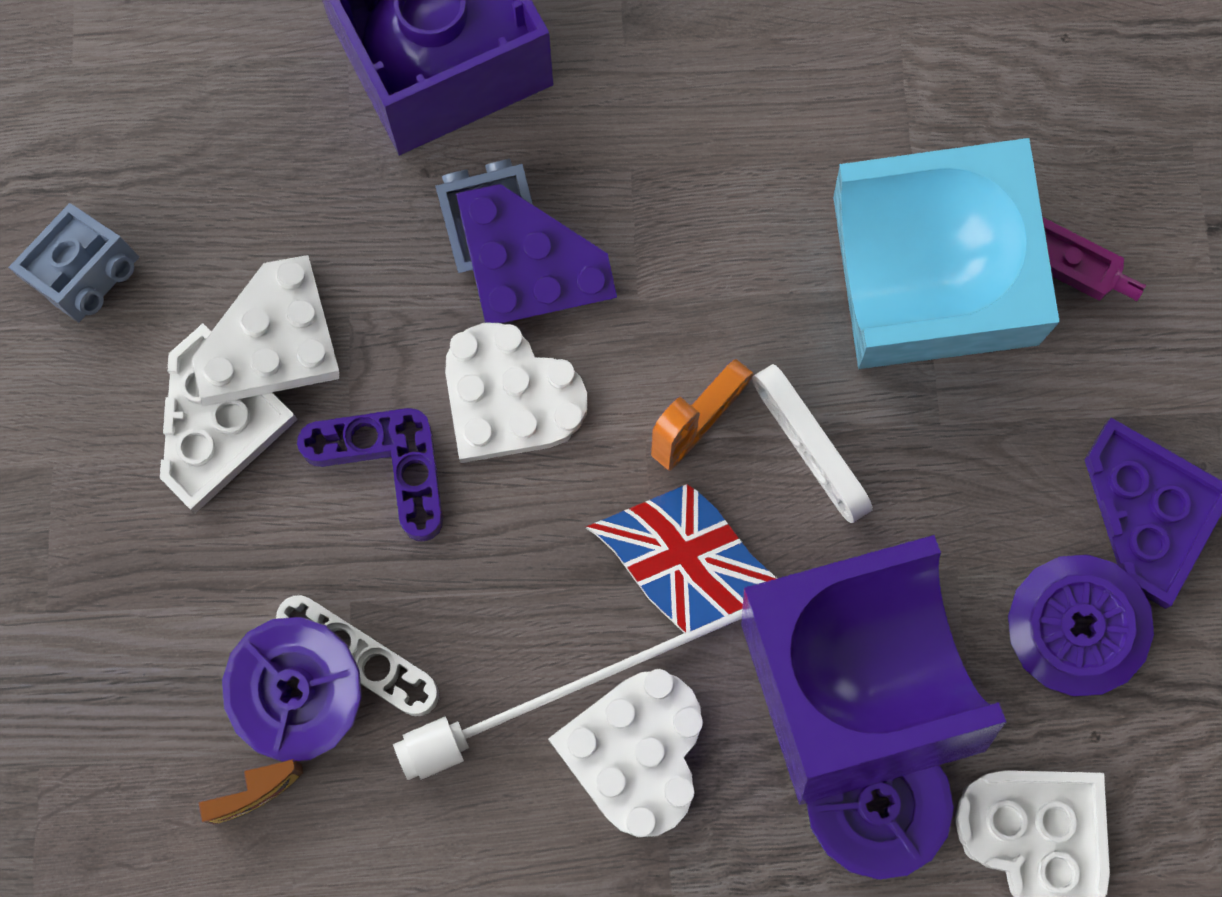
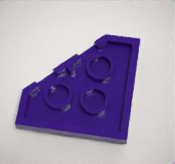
M501 184L456 193L485 323H505L617 298L608 253Z
M1110 418L1104 424L1084 459L1117 565L1139 583L1146 598L1167 609L1175 601L1222 514V481L1117 420Z

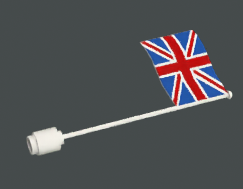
M688 484L586 526L587 530L600 538L617 555L647 598L684 634L462 730L458 721L449 725L445 716L403 734L404 740L393 744L407 780L417 776L422 780L463 762L461 752L469 749L466 741L469 737L742 619L744 588L777 578L751 555L719 511Z

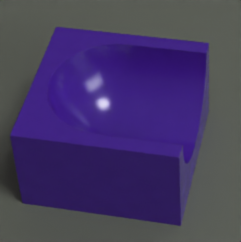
M322 0L328 19L399 156L553 86L550 34L532 0Z
M934 535L744 588L741 626L799 805L986 752L1006 723L999 702L989 704L978 693L957 651L941 594L939 579L941 551Z

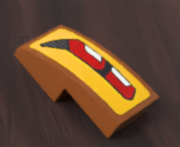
M292 759L244 771L247 791L199 802L202 822L209 824L221 823L266 804L291 786L304 773L302 763Z

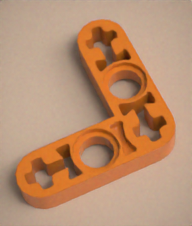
M734 359L692 405L681 397L677 398L664 411L653 428L651 456L668 471L672 470L742 393L751 381L754 373L739 360Z

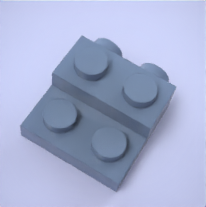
M511 159L501 160L485 165L487 173L470 177L468 170H461L443 175L444 184L435 186L458 273L473 270L456 193L501 184L532 204L523 164L512 166Z
M69 203L8 268L44 295L54 306L79 323L86 315H93L101 309L104 300L103 296L116 282H123L132 275L134 263L138 260L139 256L119 235Z

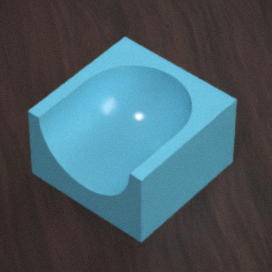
M1030 138L840 164L833 198L858 369L1039 346L1060 322Z

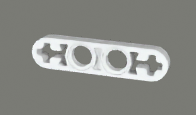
M772 364L752 376L754 386L761 399L841 515L848 522L854 523L871 512L873 507L867 493L783 372L776 365Z
M302 595L292 596L280 604L276 613V619L289 618L293 610L301 612L305 607H308L306 615L311 621L322 624L323 619L327 618L329 621L324 625L333 632L338 630L348 632L351 637L349 649L360 670V683L375 694L412 716L426 715L436 707L439 700V689L435 681L427 673L310 598ZM376 655H382L390 662L389 674L381 681L368 680L364 673L366 662ZM402 667L408 670L401 676L404 681L414 687H417L421 681L426 683L424 692L429 697L425 703L416 701L412 706L407 705L410 698L409 695L396 685L392 695L386 692L397 681Z

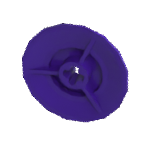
M1088 554L1060 556L1035 568L1016 589L1008 614L1010 644L1022 667L1045 687L1071 696L1102 695L1127 683L1145 663L1154 636L1151 605L1139 583L1116 563ZM1075 613L1080 617L1090 615L1093 619L1088 626L1092 632L1089 637L1085 634H1072L1070 629L1073 628L1075 622L1071 617Z
M303 617L271 619L248 631L230 653L222 678L224 709L236 734L257 753L282 762L292 759L295 761L311 760L336 747L354 725L362 699L360 670L348 645L326 625ZM298 678L300 680L298 689L303 694L292 698L290 696L292 688L287 684V681Z
M940 765L806 803L811 830L825 853L849 872L878 880L907 876L932 861L948 837L954 809L949 781ZM871 791H876L879 797L887 796L890 801V806L884 808V818H881L877 811L869 813L866 803L872 800Z

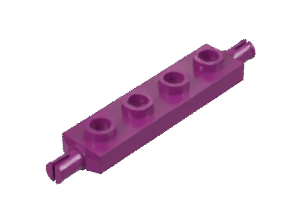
M1042 217L1052 277L1099 301L1109 294L1112 289L1136 302L1138 301L1146 284H1142L1122 273L1124 269L1123 257Z

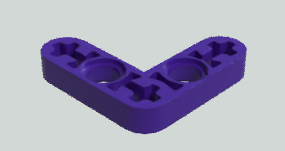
M405 408L315 421L301 429L297 439L299 452L308 463L314 466L325 467L392 457L398 515L402 529L409 538L415 541H428L439 534L443 526V514L433 435L429 421L421 411ZM414 421L417 428H422L421 431L415 432V443L418 452L409 453V444L405 435L399 434L400 431L406 430V423ZM362 427H372L378 433L375 444L366 449L356 447L353 444L355 432ZM343 430V440L347 451L341 452V447L338 443L324 445L323 453L317 454L313 447H308V445L314 444L316 436L323 434L326 441H338L340 437L337 432ZM424 449H427V452H426V453H421V452H420V451H423ZM414 463L423 464L429 470L426 481L418 486H410L403 480L405 469ZM432 492V497L424 496ZM405 496L422 497L423 507L427 515H434L433 519L426 521L425 529L418 530L414 522H409V519L415 518L417 515L416 503L413 498L405 501Z

